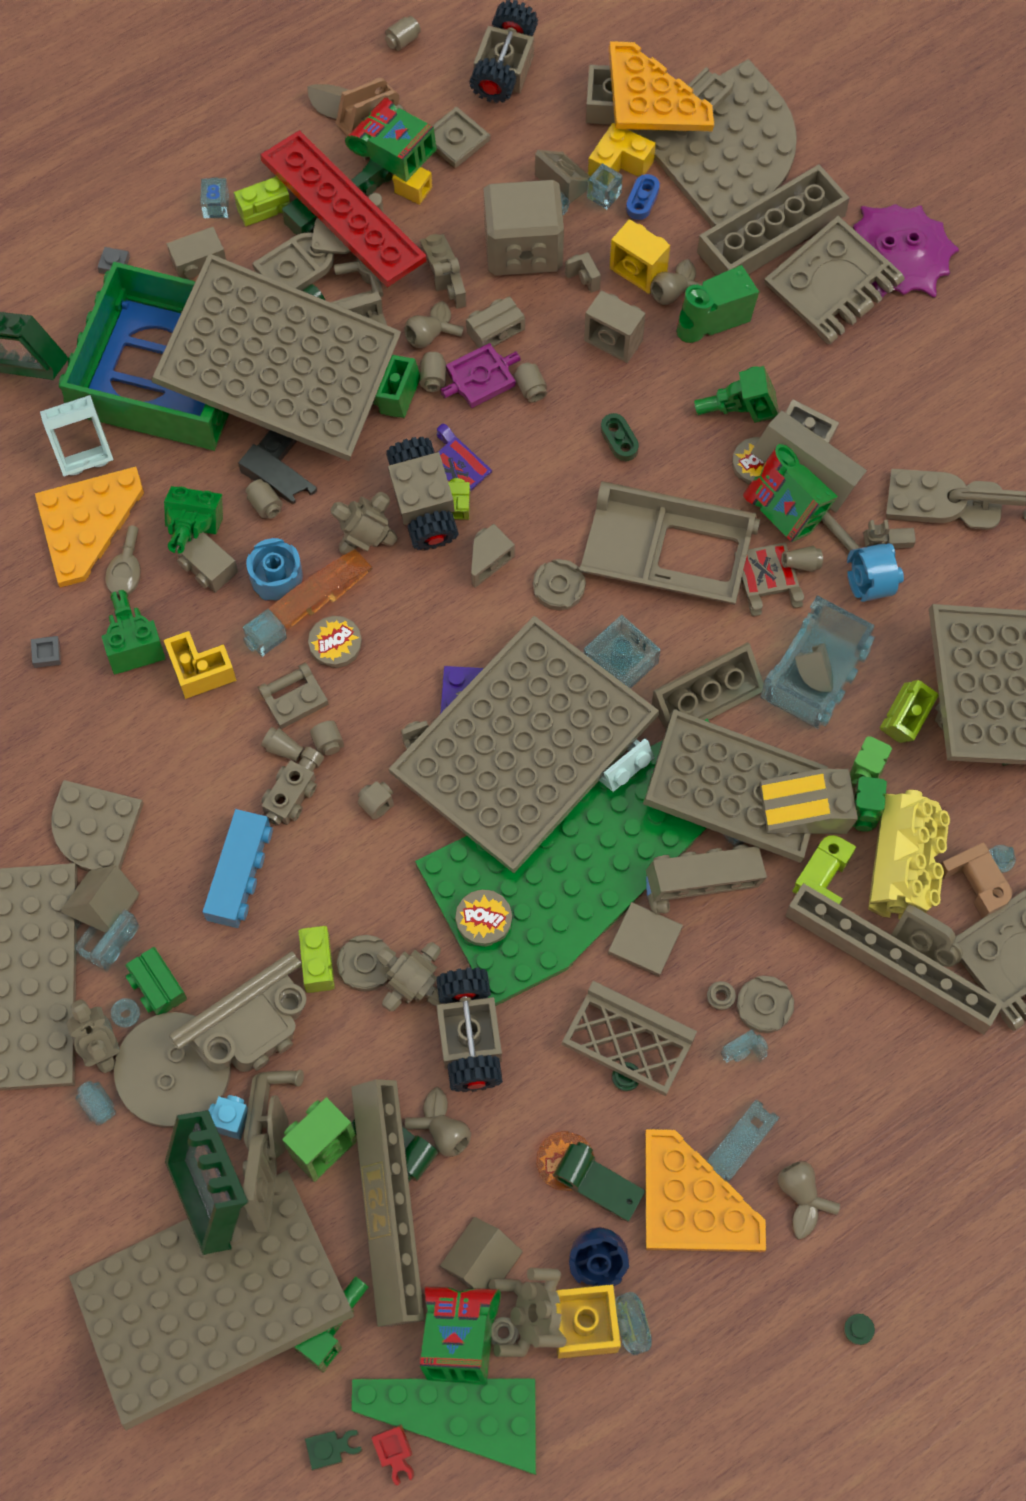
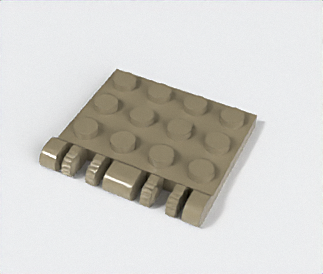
M837 216L765 278V285L808 323L825 343L830 345L838 338L837 334L842 335L845 332V328L834 317L839 313L842 319L849 323V325H853L857 322L855 316L861 318L874 307L872 300L876 303L882 300L880 292L871 285L873 282L876 281L881 289L886 293H890L894 289L893 286L897 287L905 278L893 264L842 218Z
M1026 890L1012 898L1004 908L987 915L956 936L955 943L961 947L963 952L960 962L979 987L1005 1002L999 1012L1004 1022L1012 1031L1019 1029L1024 1025V1020L1026 1021V1004L1021 999L1026 996Z

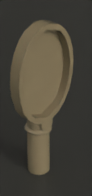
M128 526L125 543L122 547L123 552L112 559L106 571L105 579L110 593L116 591L117 597H120L118 590H124L128 595L131 594L140 581V565L137 558L133 555L139 530L136 526Z

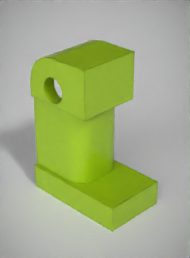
M838 836L825 837L797 879L796 886L792 892L797 894L804 883L840 905L843 898L829 891L827 887L838 870L843 872L852 858L856 846Z

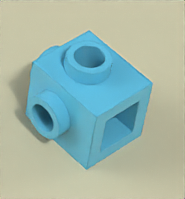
M228 1095L227 1099L218 1096L216 1104L212 1103L209 1108L218 1133L241 1140L246 1125L247 1105L244 1104L243 1099L236 1096Z

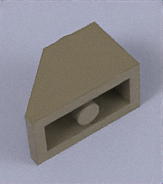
M492 524L487 529H481L474 538L471 581L475 588L515 557V544L495 524Z

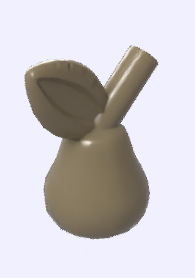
M685 259L676 267V273L661 272L656 274L650 287L652 296L658 303L663 305L672 304L689 286L702 285V283L694 281L696 270L693 263Z
M440 301L432 307L430 316L415 315L409 318L405 323L404 332L407 341L413 347L421 349L429 346L441 332L461 337L464 327L449 323L451 319L450 308L444 301Z
M436 1087L430 1091L425 1099L423 1106L425 1117L405 1118V1129H429L437 1150L446 1157H454L467 1148L471 1139V1131L464 1122L445 1116L448 1105L447 1097L442 1089Z
M798 1161L779 1172V1187L799 1204L794 1212L792 1224L797 1239L807 1237L814 1230L818 1221V1210L835 1215L839 1213L840 1203L817 1197L815 1172L811 1164L806 1161Z

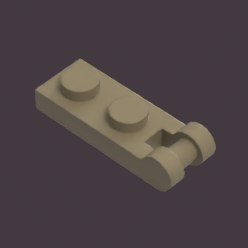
M432 234L425 239H420L421 249L427 255L426 260L435 278L442 277L443 273L452 272L454 274L460 272L458 259L454 256L444 234Z

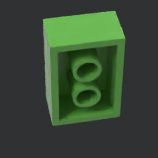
M327 1097L322 1102L319 1100L314 1102L307 1109V1116L300 1123L297 1121L293 1122L285 1130V1137L282 1139L291 1159L314 1183L357 1142L352 1123Z

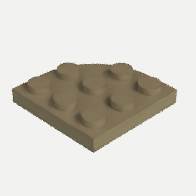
M63 780L51 818L55 842L66 859L71 863H75L82 870L89 872L90 870L117 865L121 870L144 803L141 799Z

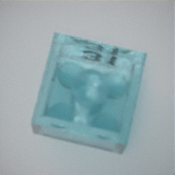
M621 614L584 648L583 653L631 689L659 663L661 649Z

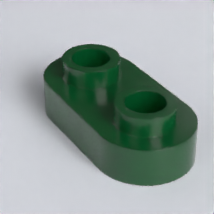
M611 413L606 415L601 421V434L612 453L621 461L634 459L638 454L639 443L627 421L620 414ZM611 428H616L617 431L613 432V431H610L609 429H611ZM627 448V449H629V451L625 452V451H622L621 449Z

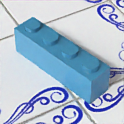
M235 809L203 909L206 921L239 928L241 920L245 921L249 910V905L246 904L249 894L253 895L256 889L257 879L254 877L257 868H262L265 859V853L262 851L265 843L269 844L273 833V827H270L267 816Z

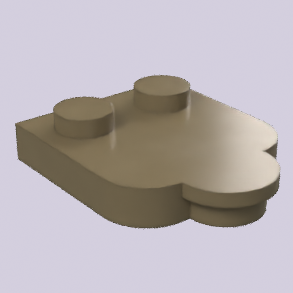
M910 904L907 906L891 935L942 966L952 967L958 964L963 957L961 947L955 943L956 936L954 931L949 926Z

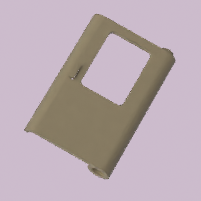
M602 481L593 523L579 572L736 605L751 535H757L760 519H756V513ZM676 528L736 541L738 549L731 579L723 582L660 568L658 562L667 529Z

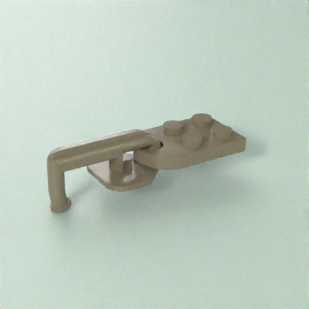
M379 193L371 194L369 199L384 213L382 196ZM317 218L313 233H302L294 236L253 262L252 265L253 269L259 274L298 290H303L330 271L333 265L334 254H347L350 250Z
M891 469L886 519L948 523L960 518L969 528L988 530L995 528L1000 523L1002 505L1026 506V491L1002 490L997 483L987 481H973L966 486L958 476L946 472ZM1026 510L1023 512V517H1024L1025 520H1026Z
M302 1070L261 1072L255 1075L252 1080L244 1132V1142L249 1153L248 1159L243 1163L245 1180L242 1188L248 1200V1203L244 1206L247 1211V1217L249 1221H252L257 1233L269 1232L277 1174L276 1158L286 1151L282 1139L285 1137V1130L289 1127L286 1112L278 1096H271L268 1115L266 1116L270 1085L294 1084L296 1087H299L304 1079V1072ZM262 1128H267V1134H262Z

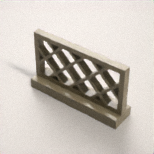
M593 981L562 1041V1045L666 1096L694 1042L697 1031ZM589 1004L600 1009L603 1018L588 1022L585 1012ZM581 1019H583L584 1024L579 1025ZM618 1019L625 1021L629 1031L614 1035L610 1022ZM605 1023L610 1036L595 1041L591 1027ZM586 1029L591 1042L580 1045L572 1041L571 1038L574 1032ZM643 1032L651 1034L655 1044L641 1048L636 1034ZM631 1036L636 1049L621 1053L617 1040ZM612 1042L617 1055L608 1058L600 1055L597 1046ZM674 1045L682 1049L679 1057L666 1060L662 1047ZM657 1049L662 1062L647 1066L643 1053ZM638 1055L643 1068L634 1071L628 1069L624 1058ZM670 1065H674L672 1071L669 1068ZM664 1067L668 1076L665 1085L663 1086L653 1081L650 1071Z

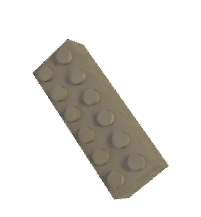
M818 164L699 235L697 253L716 276L740 265L750 274L815 235L837 216L840 218L845 217L850 198Z

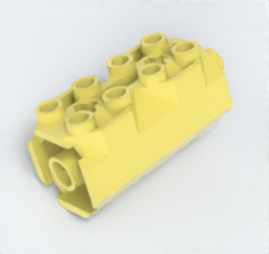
M907 790L905 794H885V809L879 823L868 909L882 917L890 918L891 913L899 914L898 919H900L909 904L925 913L931 907L940 904L944 870L940 863L935 862L934 857L944 853L947 849L950 817L947 811L941 809L939 802L922 797V792L918 790Z

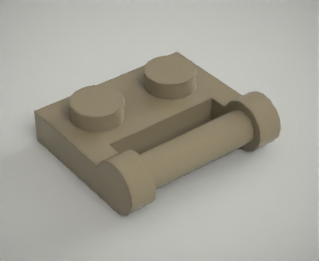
M306 662L299 665V669L268 685L264 683L258 686L262 698L280 729L329 705L326 696ZM303 678L305 679L306 684L275 700L272 697V694Z

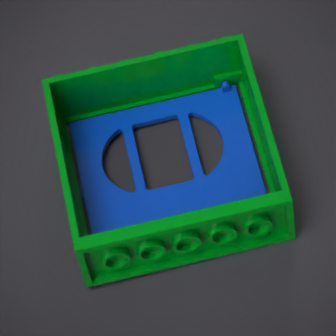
M113 262L110 271L105 273L104 285L101 291H98L95 296V306L87 314L85 329L78 335L75 352L69 356L66 373L62 374L59 379V388L62 391L64 403L90 395L99 420L102 423L215 451L229 413L152 383V380L114 371L126 345L160 354L164 353L166 345L130 336L145 329H162L173 333L196 281ZM111 381L165 394L154 400L142 402L120 396L113 389Z

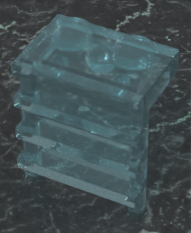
M124 909L109 931L102 936L90 953L84 950V948L98 931V929L92 926L87 929L78 943L75 944V951L107 973L140 926L135 916ZM75 919V928L78 931L83 922Z

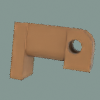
M377 78L370 83L344 91L341 94L336 125L348 136L361 123V119L369 116L370 112L383 98H388L397 106L400 96L384 78Z
M984 842L941 863L944 870L943 880L963 871L977 895L973 903L982 919L1004 908L1012 898L1011 887Z

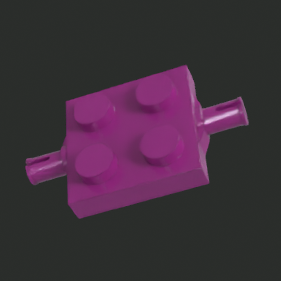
M489 343L446 364V371L453 380V383L441 388V394L446 399L458 392L465 398L469 406L473 408L515 387V379L509 372L508 367L520 362L521 358L517 351L503 358Z

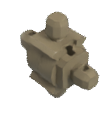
M379 492L371 501L360 497L358 503L352 501L349 505L341 502L333 504L330 510L331 514L339 520L340 528L344 532V536L339 543V551L342 554L349 556L357 547L368 551L370 546L376 547L379 543L387 546L394 545L397 541V535L389 528L388 519L384 515L390 503V498L387 494Z
M430 942L421 950L422 955L416 950L411 955L404 951L399 958L389 948L384 947L376 956L377 960L384 967L388 966L391 968L385 976L390 980L386 987L392 993L388 992L383 999L382 1006L392 1012L402 1003L401 999L409 1004L412 999L419 1002L424 995L432 1005L437 1006L441 1004L438 997V989L432 986L437 979L433 974L437 967L431 963V961L435 962L441 948L435 943Z
M84 1000L73 1002L71 1010L74 1017L67 1021V1027L70 1036H72L76 1052L83 1058L85 1066L97 1064L103 1073L112 1071L115 1065L113 1056L118 1054L120 1048L110 1021L104 1015L102 1007L96 1006L90 1009Z

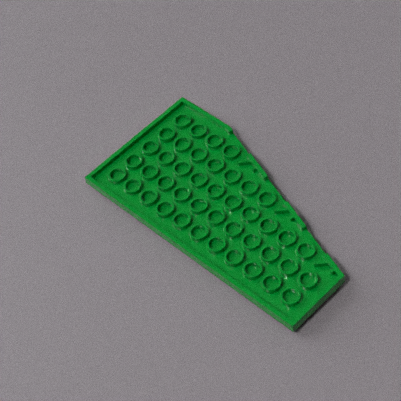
M662 741L650 746L654 759L614 792L598 781L515 873L511 872L468 836L415 861L421 876L470 968L485 969L488 972L491 993L488 998L494 997L495 1006L567 971L584 951L628 910L631 902L634 903L646 890V869L653 859L662 855H669L670 858L680 857L707 829L643 804ZM482 889L491 890L502 895L509 903L512 912L511 929L506 937L500 942L498 941L486 947L473 945L466 941L459 932L455 919L457 907L461 900L471 892Z

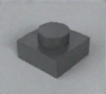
M104 247L97 267L99 273L105 274L106 271H110L113 262L128 265L130 259L129 251Z
M58 636L31 639L32 664L34 668L61 665L60 640Z

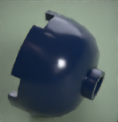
M602 1227L590 1228L582 1232L573 1241L569 1255L570 1272L578 1283L582 1281L593 1287L613 1285L614 1287L621 1283L622 1277L627 1272V1269H629L627 1246L621 1236L610 1229Z

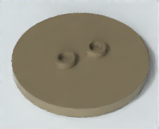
M171 1012L153 1016L136 1026L120 1046V1051L116 1056L114 1065L116 1089L128 1110L137 1118L150 1125L174 1128L177 1115L209 1110L212 1103L216 1104L218 1096L223 1098L230 1081L231 1064L224 1070H212L189 1044L178 1050L169 1038L171 1033L195 1018L196 1016Z

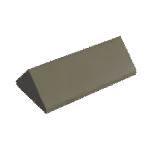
M782 410L767 426L751 451V454L765 463L778 444H784L791 448L796 454L799 464L806 466L838 496L829 508L837 513L867 472L862 466Z
M747 642L654 690L652 706L659 710L658 717L665 729H667L671 713L674 709L702 720L707 718L709 720L765 691L766 689L750 644Z

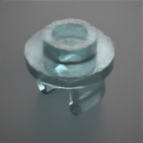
M997 845L990 849V854L1001 873L1008 872L1013 868L1016 861L1013 847Z

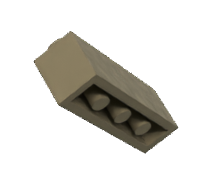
M739 845L732 850L722 851L721 848H715L704 854L687 852L680 855V857L670 858L669 855H662L654 858L646 869L654 902L757 888L767 878L759 847H748V845Z

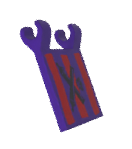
M441 424L437 428V438L446 444L438 452L440 453L448 482L453 478L463 479L465 482H470V491H472L492 473V470L463 444L446 424Z

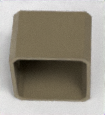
M554 180L489 184L483 188L488 271L495 276L558 271L563 266L564 224L559 183Z

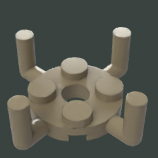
M528 1269L527 1278L529 1280L545 1281V1283L525 1282L523 1284L517 1279H491L489 1281V1289L514 1292L518 1297L516 1307L511 1310L510 1318L512 1324L517 1326L521 1338L518 1344H496L493 1350L496 1357H524L531 1344L539 1348H562L566 1345L567 1340L559 1330L561 1314H557L556 1303H560L559 1295L555 1290L561 1278V1272L558 1269Z

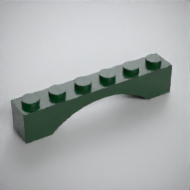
M370 159L364 169L351 181L366 196H369L379 186L391 181L393 174ZM298 198L282 208L284 224L295 235L314 232L317 217Z

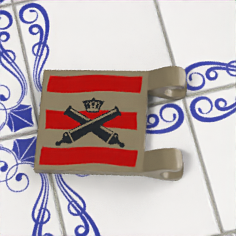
M786 542L748 550L742 582L752 616L762 614L763 603L760 598L761 596L789 591L793 608L803 606L804 594L799 586L794 568L782 566V553L788 551Z

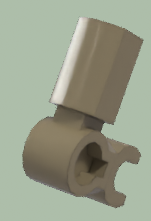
M874 520L869 521L868 529L863 533L865 547L878 544H892L895 549L913 548L915 545L914 528L889 529L888 520H884L880 525H874Z

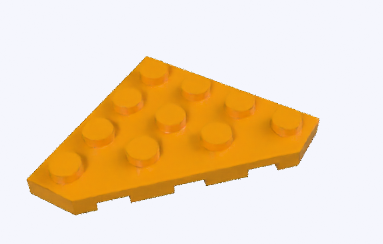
M610 41L609 59L615 129L713 131L712 104L705 99L702 101L694 95L691 87L678 78L676 80L667 73L666 67L653 57L651 59L641 52V47L636 43Z
M137 467L35 493L60 588L87 580L91 574V568L97 559H101L111 544V538L117 530L121 529L129 517L130 510L135 502H139L143 496L144 491Z
M646 1129V1250L765 1252V1219L757 1211L755 1212L743 1200L744 1198L727 1181L725 1182L697 1151L695 1152L683 1140L684 1138L676 1130Z

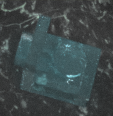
M752 1029L725 1045L720 1054L726 1063L732 1059L738 1062L751 1053L749 1051L751 1048L759 1062H762L768 1055L766 1051L768 1045L760 1034L756 1036Z

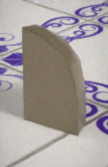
M328 84L307 86L309 99L315 109L325 116L337 119L341 94L349 89Z
M825 643L812 646L813 652L798 653L795 656V660L803 681L812 689L821 692H832L833 676Z

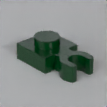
M350 1430L341 1439H337L336 1431L306 1438L305 1441L312 1471L343 1463L341 1453L346 1452L350 1455L360 1454L362 1447L350 1448L348 1445L351 1437L359 1435L358 1431Z

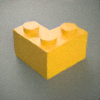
M612 123L589 157L588 175L610 186L620 169L638 177L644 175L654 162L656 143L627 129H615V124Z
M189 631L164 640L185 699L237 681L224 644L198 653Z

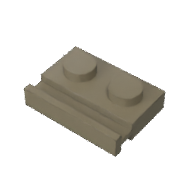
M707 67L688 84L693 89L694 95L702 101L705 99L712 104L713 111L733 92V85L716 73H710Z

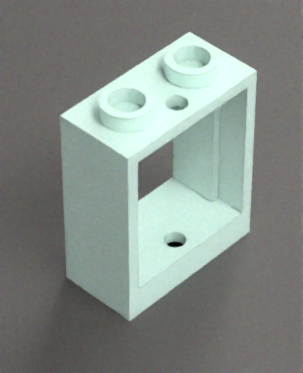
M90 395L40 411L45 430L63 476L77 475L85 469L94 466L102 467L113 460L109 444ZM91 417L101 446L64 457L54 429Z

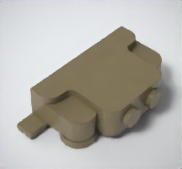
M291 951L169 1035V1038L178 1050L189 1044L212 1070H224L231 1062L237 1070L242 1072H248L253 1068L256 1071L261 1069L270 1061V1056L276 1052L282 1054L293 1045L294 1020L300 1017L305 1007L306 994L301 987L293 983L288 975L302 966V963Z

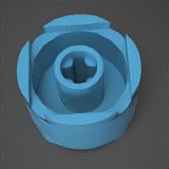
M270 538L257 543L246 561L250 582L254 591L263 600H282L299 592L303 572L296 548L278 538Z
M878 544L853 549L849 552L847 563L852 562V571H847L851 590L856 598L861 597V602L896 594L899 583L904 581V574L902 569L897 566L895 549L892 544Z

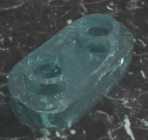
M633 1292L619 1295L615 1299L623 1346L632 1355H639L649 1351L652 1345V1338L640 1298Z

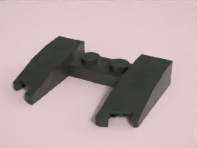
M269 430L258 445L253 444L238 462L242 474L253 481L261 479L263 482H267L278 496L291 504L296 503L293 495L305 489L310 495L317 492V487L281 462L297 440Z

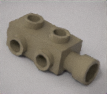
M305 747L300 755L301 760L298 764L290 760L286 767H281L276 776V784L272 790L268 789L262 797L263 811L266 813L268 820L279 826L281 822L288 825L291 820L296 821L303 810L301 806L302 801L305 797L311 798L317 788V784L314 783L316 778L313 771L315 768H319L324 760V756L311 747ZM294 774L300 777L297 781L291 780ZM280 797L286 799L284 803L277 804Z

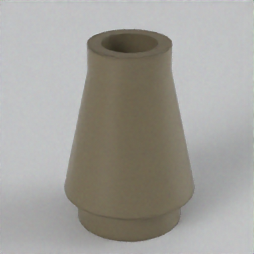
M809 546L793 551H784L781 562L783 567L814 572L821 569L823 554L820 548Z
M273 727L269 729L261 744L262 747L266 748V752L291 759L297 762L304 750L303 747L298 745L280 728L275 729Z

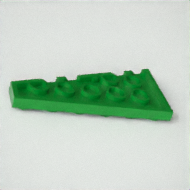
M352 1379V1412L393 1426L402 1424L403 1429L536 1475L535 1379H488L487 1383L427 1381V1379Z

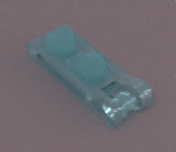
M757 1099L707 1160L713 1169L728 1182L780 1118L774 1112L770 1114L763 1108L764 1104ZM755 1116L764 1123L760 1129L751 1123Z

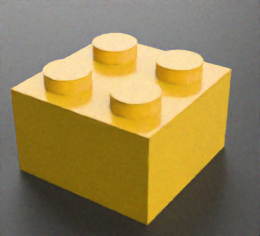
M629 219L611 239L609 269L650 294V286L656 274L668 271L670 244L662 237H657L647 231L643 225L636 224Z
M613 1285L556 1290L560 1299V1303H556L557 1314H561L559 1330L567 1340L564 1347L557 1348L558 1359L618 1353L621 1345Z

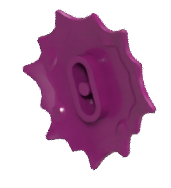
M896 204L886 208L861 206L862 220L854 224L853 229L903 274L905 280L897 287L893 286V290L900 292L902 295L912 290H921L931 297H936L938 278L949 276L950 258L959 252V248L947 238L943 223L926 216L921 205L910 209L902 208ZM876 281L871 284L880 292L882 298L887 294L879 287Z

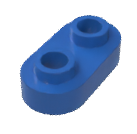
M644 174L635 181L626 205V212L631 218L642 220L649 216L659 194L660 183L655 176Z

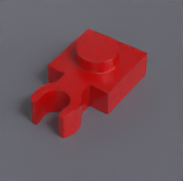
M402 1424L373 1435L371 1438L382 1467L391 1464L393 1468L392 1480L395 1485L401 1483L398 1477V1472L401 1470L407 1472L409 1480H412L414 1478V1471L406 1463L405 1458L410 1457L413 1453Z

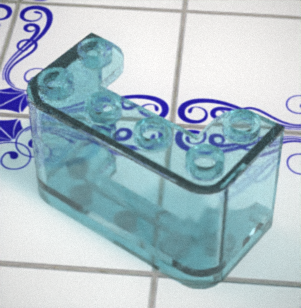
M817 595L810 606L812 609L811 613L803 620L799 632L780 663L776 664L774 670H771L765 679L761 699L819 729L821 725L827 726L833 715V709L836 704L839 705L846 693L843 690L847 682L852 684L859 671L856 669L859 661L864 663L875 640V637L872 636L875 625ZM825 643L832 669V692H821L812 689L803 681L795 660V656L798 653L813 652L812 646Z

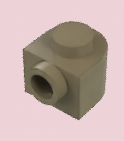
M335 721L319 723L310 730L316 751L322 755L335 754L340 748L344 747L343 739Z
M376 781L372 785L365 786L359 792L358 805L373 820L378 819L394 806L391 796L393 791L385 782L382 781L379 784Z

